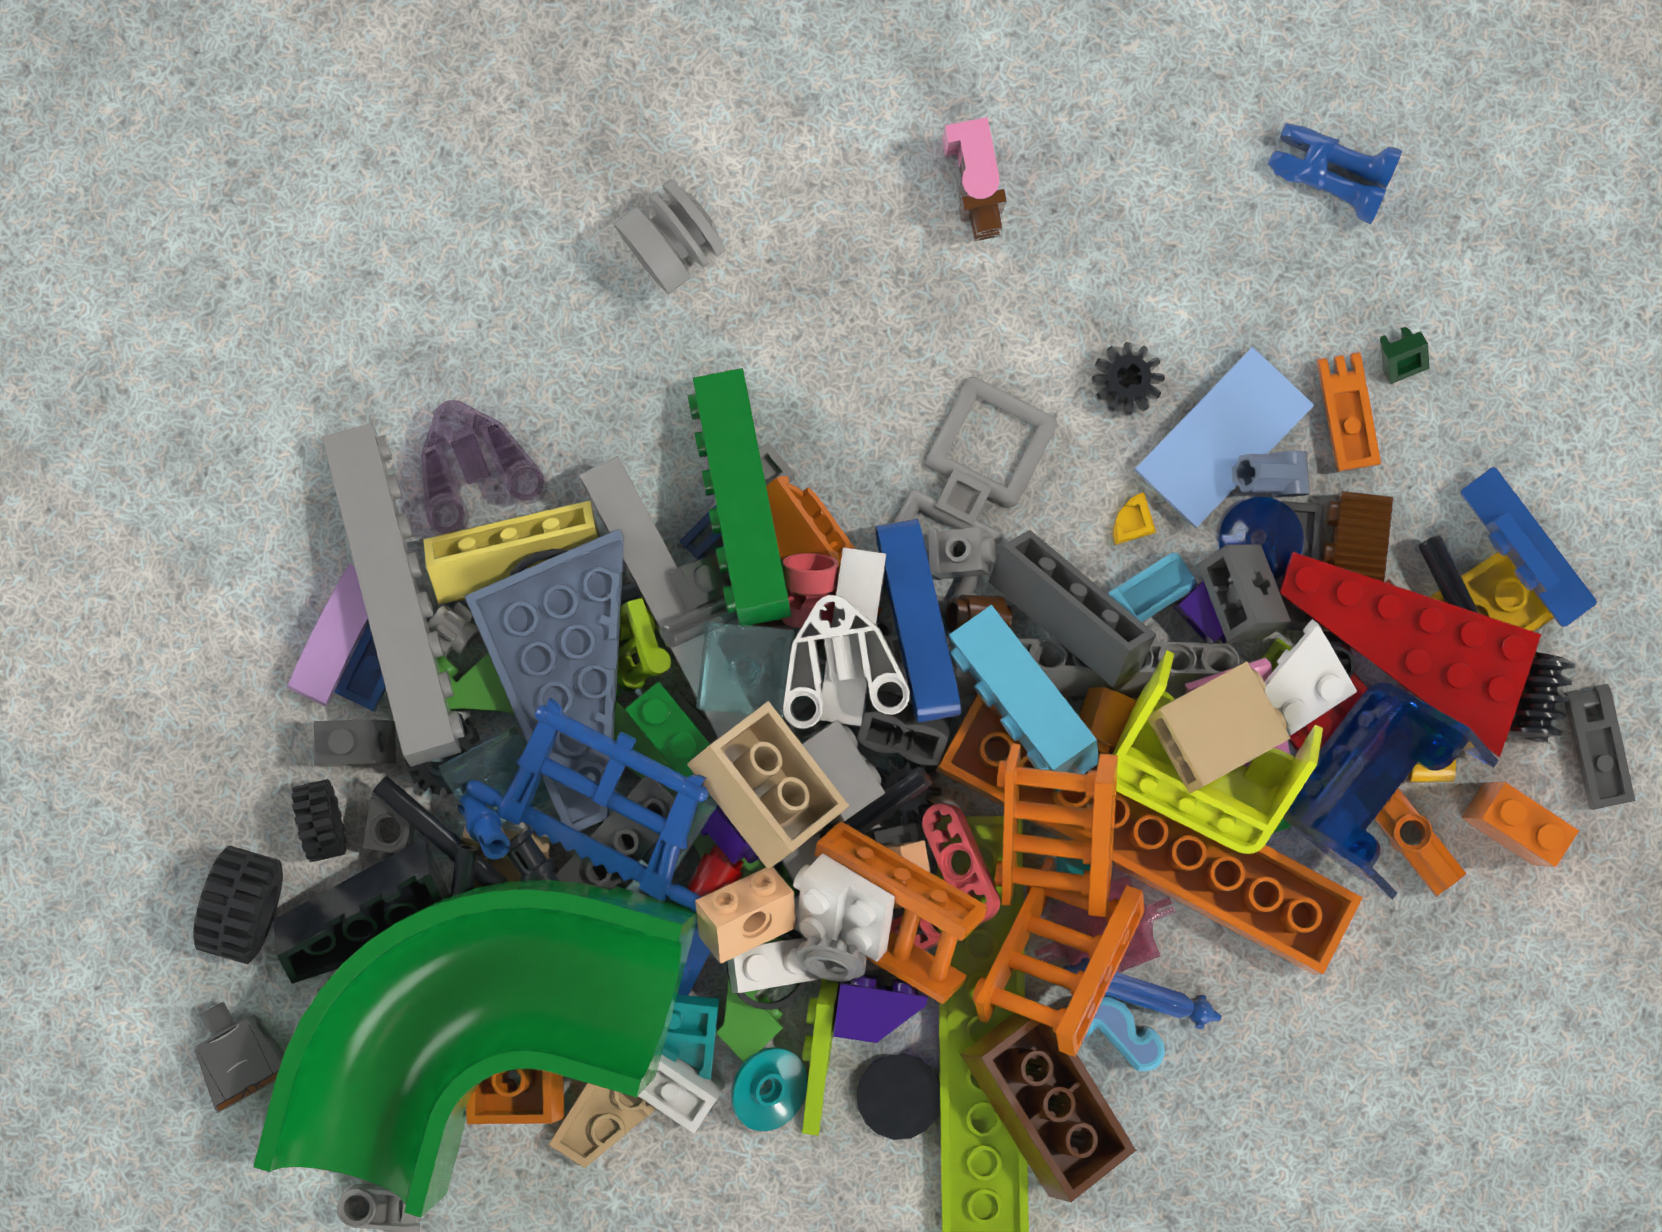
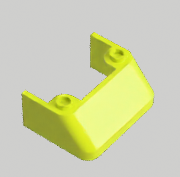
M1166 650L1139 695L1112 754L1118 755L1116 791L1234 851L1243 854L1258 852L1265 846L1317 766L1323 728L1317 725L1313 727L1295 757L1282 750L1272 748L1252 759L1248 767L1242 765L1189 794L1148 720L1151 713L1175 700L1170 694L1165 692L1174 658V653Z

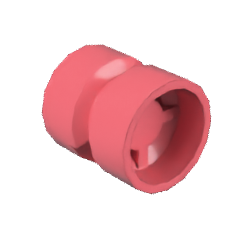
M801 553L788 556L783 560V575L792 616L781 619L785 624L791 627L802 628L815 604L821 598L828 595H836L832 592L837 589L839 562L835 558L818 553ZM835 602L825 604L826 611L821 610L822 621H830L831 626Z

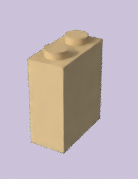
M1247 661L1166 704L1148 717L1152 728L1189 794L1291 739L1286 731L1287 723L1284 716L1277 708H1273L1265 694L1266 688L1262 677L1256 670L1251 669Z

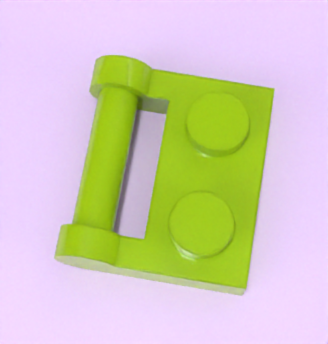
M643 598L628 601L621 606L617 681L620 687L627 692L638 690L644 685L648 677L663 674L669 669L671 664L669 654L664 649L658 647L654 635V617L651 611L646 609ZM638 651L641 662L635 665L631 655Z

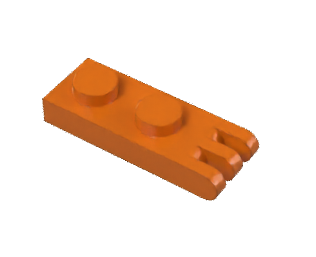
M1360 352L1350 354L1352 371H1347L1343 355L1334 356V374H1330L1327 358L1317 359V369L1337 473L1379 466L1381 464Z

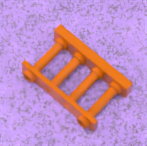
M1012 743L1008 761L1000 760L997 776V787L1005 788L1003 861H997L995 871V886L1002 887V905L1010 906L1015 884L1081 892L1082 897H1089L1088 915L1106 917L1112 877L1118 755L1100 753L1097 771L1089 770L1088 775L1020 767L1021 744ZM1019 785L1086 792V797L1094 798V805L1087 804V808L1019 801ZM1018 818L1084 826L1085 831L1092 832V838H1086L1085 842L1018 834ZM1017 852L1083 859V864L1091 865L1090 871L1084 870L1083 875L1017 867Z
M843 822L838 823L817 842L814 855L816 857H819L822 853L895 896L894 902L905 908L898 935L890 930L885 954L877 962L866 956V959L944 1004L963 985L967 978V975L950 966L957 940L963 941L984 919L988 906ZM920 918L942 930L934 956L913 944Z
M1046 857L1041 870L1057 871L1055 859ZM1027 885L1028 895L987 978L981 977L974 989L973 1002L976 1005L979 1021L988 1023L995 1006L1001 1007L1053 1027L1059 1051L1076 1057L1145 912L1143 891L1126 885L1120 899L1114 898L1112 901H1108L1106 922L1108 924L1103 935L1097 934L1095 937L1040 917L1049 897L1088 911L1089 897H1082L1081 892ZM1031 933L1088 953V958L1091 960L1085 972L1080 970L1076 974L1023 954L1022 952ZM1013 970L1021 971L1071 990L1073 997L1067 1009L1062 1007L1060 1010H1056L1004 990Z

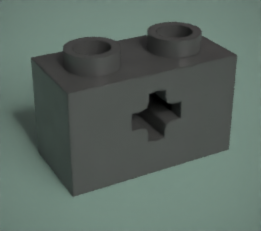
M1261 544L1225 545L1197 564L1227 642L1262 641L1291 622Z

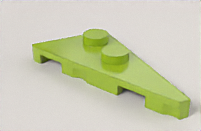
M822 979L818 998L810 997L807 1023L814 1024L813 1035L805 1036L802 1060L810 1061L802 1134L819 1136L826 1075L829 1069L837 1010L835 1003L840 981Z

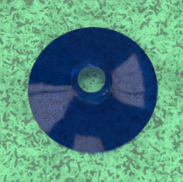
M1254 497L1240 502L1228 512L1221 524L1218 538L1219 549L1225 545H1252V534L1257 530H1263L1266 533V540L1261 546L1273 577L1278 579L1284 576L1291 553L1302 554L1304 531L1298 516L1289 506L1274 498Z

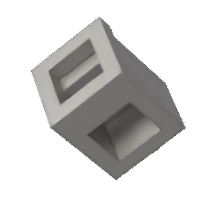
M980 527L945 531L928 530L931 574L940 579L991 575L990 563L995 562L996 547L993 537H989V532ZM965 544L966 551L964 555L957 557V545Z

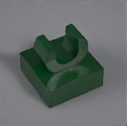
M1407 327L1400 328L1401 339L1392 343L1388 341L1385 335L1380 336L1383 372L1390 384L1430 369L1428 342L1421 331L1412 334L1411 330Z

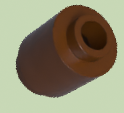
M962 594L958 598L950 599L945 612L946 627L952 633L992 605L1010 628L1012 610L1001 596Z

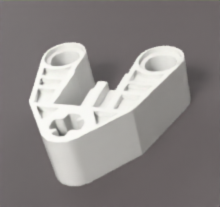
M839 595L825 596L815 604L792 643L783 713L786 720L797 728L814 726L821 719L824 712L821 689L822 676L816 645L817 639H824L830 682L856 678L850 634L858 633L864 676H867L870 699L873 706L879 712L893 715L901 712L907 706L910 698L908 684L880 628L849 601ZM829 602H835L837 609L844 608L845 619L840 618L838 620L841 623L838 627H831V623L828 620L822 621L821 610L826 611L825 604ZM894 682L902 688L903 698L898 705L893 707L886 706L879 701L878 689L883 683ZM807 696L814 701L816 713L811 719L800 720L794 716L792 703L796 697Z

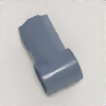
M1307 451L1239 455L1236 465L1232 467V481L1240 487L1241 492L1271 493V497L1275 498L1309 495Z

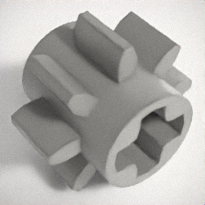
M460 602L456 604L454 609L443 604L428 623L430 632L437 631L445 656L449 654L451 649L461 655L479 632L478 627L472 624L474 617L471 610Z

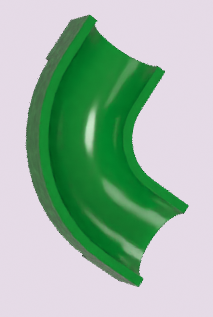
M532 880L511 881L475 888L445 898L395 923L368 941L346 960L319 990L301 1017L285 1050L277 1074L253 1167L267 1172L289 1167L314 1168L354 1176L393 1192L404 1201L406 1205L404 1213L421 1218L447 1194L467 1119L466 1111L464 1110L471 1095L484 1079L514 1069H537L637 1097L655 1079L697 923V913L679 904L658 900L654 897L620 887L610 890L578 882Z

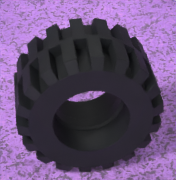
M230 845L219 854L204 884L195 915L193 938L196 950L244 964H249L257 956L267 938L278 906L283 883L281 860Z

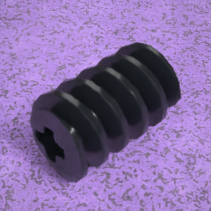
M1540 652L1535 653L1529 670L1530 675L1527 676L1523 688L1526 692L1521 694L1518 703L1523 709L1516 710L1513 718L1520 726L1510 727L1508 736L1551 744L1548 742L1549 737L1562 736L1563 731L1551 725L1553 720L1565 719L1566 714L1555 708V704L1569 702V697L1559 692L1558 687L1572 685V680L1562 675L1561 672L1562 670L1575 668V663L1560 656Z

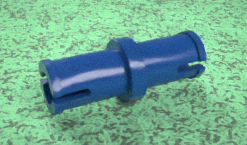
M468 793L464 794L459 800L462 805H458V810L466 820V829L469 836L474 841L479 842L486 857L490 859L504 857L509 851L506 846H510L511 843L501 829L502 822L500 817L494 810L489 809L487 804L470 796Z

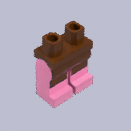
M988 117L945 125L942 138L945 157L957 154L961 174L959 198L961 201L959 214L961 222L970 220L974 241L999 237V231L1002 230L1000 214L1004 211L1007 199L1005 189L997 190L999 186V173Z

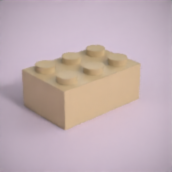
M769 701L687 763L694 774L707 777L702 785L707 788L709 794L767 869H770L796 850L849 807L846 800Z

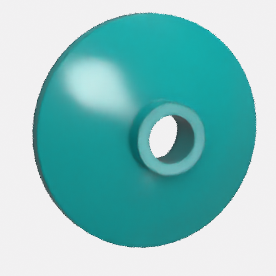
M771 1047L760 1050L743 1063L734 1078L731 1088L732 1109L737 1119L743 1125L755 1131L767 1132L782 1127L796 1115L804 1102L808 1085L807 1072L800 1058L787 1049Z

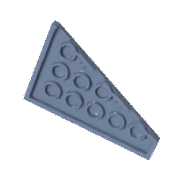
M617 529L465 596L527 743L539 722L535 717V710L540 705H547L549 698L559 703L563 709V714L567 715V717H571L590 727V729L592 728L614 740L624 535L621 529ZM559 731L549 756L550 759L597 783H600L610 757ZM542 774L544 783L562 823L580 831L606 820L610 816L609 808L592 801V799Z

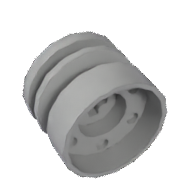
M672 179L662 185L672 202L667 206L655 192L649 195L651 204L656 212L653 218L650 219L643 211L634 207L613 223L619 235L639 262L668 295L690 279L689 272L683 262L685 257L689 255L703 268L709 264L706 256L700 249L702 244L716 257L726 251L710 216L691 194L681 189Z

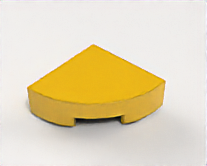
M1144 492L1128 500L1118 512L1117 519L1115 518L1116 522H1114L1115 525L1113 526L1114 546L1156 533Z

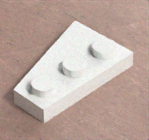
M1313 619L1302 630L1305 634L1291 651L1286 649L1276 661L1279 665L1264 682L1265 694L1273 708H1277L1284 716L1287 723L1286 731L1289 736L1357 692L1319 624Z

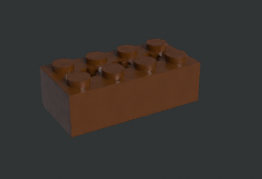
M1013 1013L960 1054L1049 1197L1067 1202L1074 1201L1137 1151L1079 1056L1073 1057L1059 1051L1053 1027Z

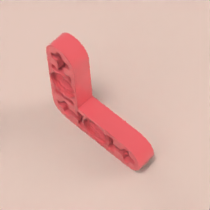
M948 803L932 805L923 815V831L945 882L975 898L973 892L976 895H985L987 902L984 904L988 907L984 919L978 924L980 925L997 914L1000 907L998 891L961 809L954 804ZM939 813L943 816H951L952 822L947 825L948 832L951 838L961 837V843L950 844L944 848L943 843L951 842L946 830H938L936 828V824L941 821ZM958 850L968 853L971 859L970 869L964 875L956 873L951 865L952 857ZM903 915L891 921L890 930L897 935ZM920 918L918 928L921 927L924 934L916 935L913 944L923 950H927L938 945L941 932L937 931L931 923Z

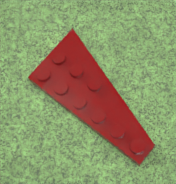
M1295 552L1291 553L1279 589L1282 597L1317 623L1324 626L1353 650L1360 653L1428 706H1431L1451 721L1456 727L1482 744L1495 756H1501L1542 634Z

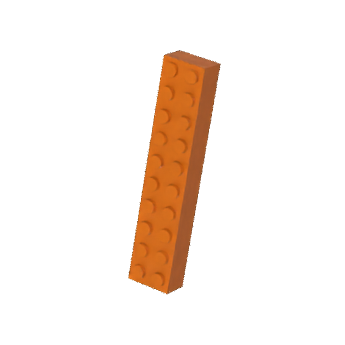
M977 693L936 771L1004 807L1005 788L997 787L1000 760L1008 761L1012 743H1021L1019 740H1013L1000 721L1002 716L994 705L988 707ZM1021 744L1020 767L1035 769L1026 755L1028 752ZM1098 764L1090 770L1097 771ZM1019 785V801L1087 808V804L1094 805V798L1086 797V792L1061 790L1057 793L1052 788ZM1116 791L1113 867L1309 973L1324 975L1363 897L1267 845L1255 853H1239ZM1028 820L1065 840L1085 842L1086 838H1092V832L1085 831L1084 826Z

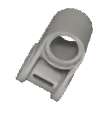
M354 1184L338 1200L337 1215L341 1222L348 1227L379 1229L386 1232L420 1231V1224L416 1222V1216L404 1213L406 1207L404 1201L401 1217L402 1199L379 1185ZM352 1195H360L366 1198L370 1207L369 1213L364 1216L352 1214L348 1209V1198Z

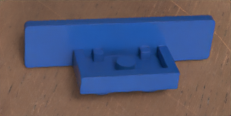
M1492 467L1461 489V496L1490 532L1488 538L1494 548L1502 556H1508L1517 568L1514 572L1519 581L1529 591L1533 589L1561 627L1568 626L1597 604L1595 597L1497 468Z

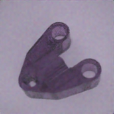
M448 400L438 406L421 454L427 522L431 528L442 535L465 530L470 518L467 506L460 492L462 490L446 452L450 449L454 450L467 485L481 482L491 476L477 438L483 436L496 469L501 473L508 491L516 500L524 504L537 503L543 499L548 488L547 478L501 422L458 400ZM452 412H456L460 417L465 416L466 418L465 422L460 421L463 427L458 431H455L451 426H445L446 421H451L448 415ZM524 473H534L538 478L537 488L530 494H520L516 488L518 478ZM447 505L456 506L459 513L456 523L450 527L440 526L437 517L441 508Z

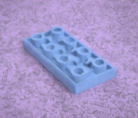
M1252 346L1145 457L1134 471L1196 529L1237 486L1232 481V467L1236 465L1239 455L1268 454L1314 404Z

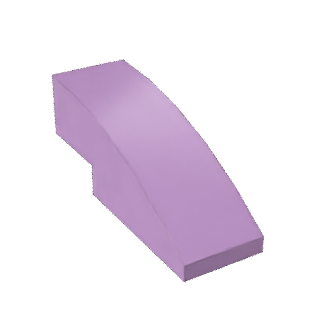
M348 564L322 611L287 685L288 689L325 707L335 692L369 623L355 566Z

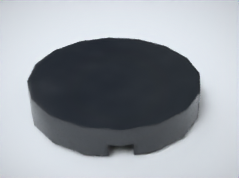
M907 1053L886 1054L873 1061L862 1074L857 1087L858 1110L865 1124L878 1135L892 1140L912 1139L927 1131L938 1117L940 1111V1082L934 1070L922 1059Z

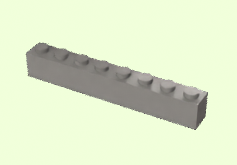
M372 423L323 436L322 440L403 756L411 767L460 753L461 749L458 738L465 737L458 711L453 713L450 711L447 698L454 696V691L448 672L440 673L437 657L444 656L437 631H429L426 618L433 616V611L427 592H419L416 578L422 577L423 573L416 551L409 553L406 539L413 537L406 512L401 514L398 512L396 500L402 498V492L396 474L389 475L385 461L392 460V454L386 435L378 436Z

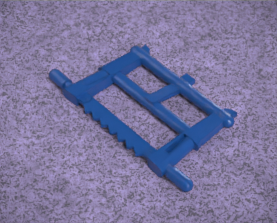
M549 698L547 705H540L535 710V717L539 722L523 754L516 760L520 767L505 796L501 795L500 791L479 780H470L467 783V793L491 807H498L496 813L500 818L516 825L522 822L526 823L534 829L538 837L546 834L552 844L561 842L567 852L575 849L581 859L589 856L595 866L603 864L609 874L617 871L623 881L633 879L639 882V889L655 899L666 900L667 896H669V899L696 912L695 900L701 898V896L679 884L674 885L671 881L680 849H687V837L698 802L705 801L708 797V790L702 785L707 777L696 774L689 777L683 776L633 750L637 739L621 732L617 741L592 728L590 729V727L579 721L567 717V715L563 714V709L559 703ZM558 731L610 757L600 783L549 758ZM626 766L678 792L668 818L614 792ZM542 774L592 799V801L599 805L607 807L659 834L660 837L648 866L533 808L531 803Z

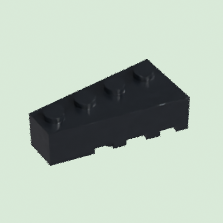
M425 838L273 919L277 957L291 984L337 970L363 945L395 923L450 897L448 888Z

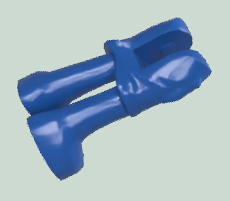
M1286 123L1282 129L1280 139L1292 147L1307 152L1305 159L1302 160L1285 152L1274 151L1268 161V165L1274 170L1275 175L1281 176L1289 182H1302L1318 191L1322 189L1354 207L1356 215L1360 220L1372 224L1403 150L1387 147L1374 156L1362 154L1340 145L1339 139L1326 136L1304 126ZM1328 163L1352 172L1374 185H1363L1328 171Z

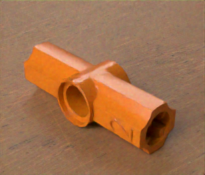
M1383 772L1355 794L1389 837L1391 846L1405 857L1435 897L1439 896L1467 874L1432 831L1429 820L1416 811L1386 772ZM1410 822L1419 828L1421 838L1417 845H1408L1401 839L1400 829L1404 823Z

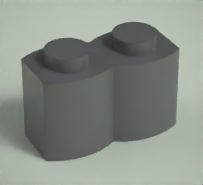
M878 691L879 701L886 706L893 707L898 705L903 698L892 692ZM869 695L857 740L865 747L877 752H899L903 757L917 764L939 765L948 740L952 717L917 723L913 705L909 701L901 712L893 715L884 714L873 706Z

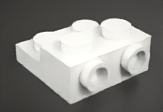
M823 853L811 866L804 865L796 875L793 887L800 891V894L794 901L795 916L797 918L796 930L801 932L806 939L814 936L820 939L828 936L832 940L837 941L842 939L848 945H855L859 952L877 962L887 951L895 896Z

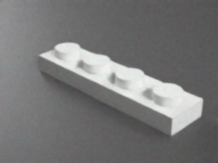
M802 937L763 943L727 960L732 993H743L823 979L810 973L797 959L800 942L807 941L808 939ZM866 959L865 971L882 969Z

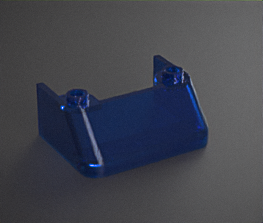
M1377 683L1364 692L1320 749L1317 766L1285 813L1283 819L1346 871L1393 900L1397 892L1373 868L1380 856V844L1372 834L1366 831L1368 826L1416 764L1432 771L1442 770L1452 764L1462 750L1493 768L1499 760L1468 726L1391 683Z

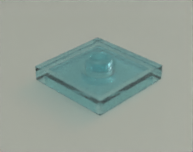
M706 621L696 708L708 711L752 714L769 701L777 713L784 717L783 704L794 630Z
M516 726L440 765L439 769L458 802L467 793L466 785L470 780H479L500 791L501 795L505 796L520 767L516 760L523 754L527 744ZM542 777L532 800V807L551 798ZM487 805L489 809H492V810H494L495 812H496L497 809H498V807H496V806H495V807H491V806ZM500 818V820H501L502 823H504V822L507 821V820H504V819Z

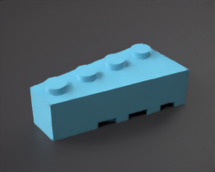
M992 605L949 635L953 649L949 652L951 659L963 674L967 671L971 673L978 683L974 686L977 693L988 707L994 705L1002 716L1000 721L1013 740L1020 741L1028 752L1026 755L1035 769L1085 774L1099 763L1097 739ZM1054 789L1057 793L1061 791L1060 789Z

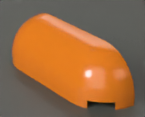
M787 476L775 478L766 488L781 559L784 560L788 556L801 553L828 555L839 562V579L843 548L855 549V547L820 498L809 487L802 491L793 484H790L789 477ZM881 607L878 608L877 616L881 613Z

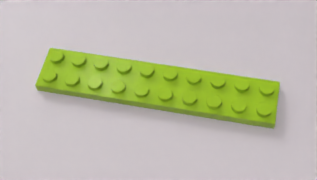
M965 816L995 884L997 861H1003L1004 816ZM941 817V821L936 824L938 830H946L951 842H944V848L950 844L962 842L961 837L951 838L948 832L947 825L952 822L951 817ZM1018 818V834L1023 835L1022 819ZM958 850L954 853L951 860L953 870L959 875H964L968 872L971 866V859L968 853L963 850ZM1017 852V867H1023V852ZM936 861L937 877L944 880V877ZM1019 884L1014 886L1010 906L1002 905V887L995 886L1000 898V907L997 914L990 920L976 926L963 941L957 940L950 966L967 975V978L963 985L944 1004L938 1002L942 1232H1029L1028 1163L960 1055L1014 1013L995 1006L988 1023L979 1021L976 1005L973 1002V993L981 977L987 978L1024 903L1023 885ZM973 892L975 899L982 903L987 902L985 895H976ZM1014 969L1004 990L1025 998V973Z

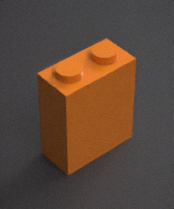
M1484 782L1461 817L1505 848L1535 866L1556 868L1579 833L1578 829L1507 782Z

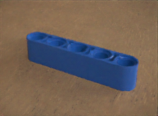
M912 519L875 526L878 552L886 554L883 575L917 723L959 716L961 715V704L919 520Z

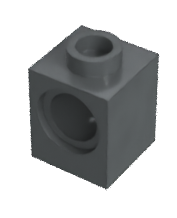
M371 797L362 848L374 850L373 858L384 860L413 844L415 828L379 797ZM387 818L395 819L401 827L399 838L392 843L384 840L380 833L381 824Z

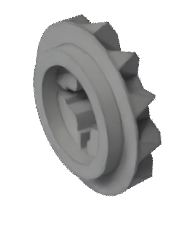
M815 936L809 937L807 941L800 942L797 952L798 961L810 973L820 978L842 982L859 978L865 973L866 956L859 952L855 945H847L843 943L842 939L838 941L832 940L828 936H825L823 939Z

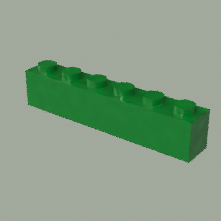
M739 368L693 377L695 394L687 396L692 420H701L702 431L695 432V439L699 458L707 456L710 468L702 471L706 496L715 495L717 508L709 509L713 534L722 533L724 547L716 548L720 572L721 574L729 572L732 585L723 587L728 613L737 612L740 627L792 617L744 370Z

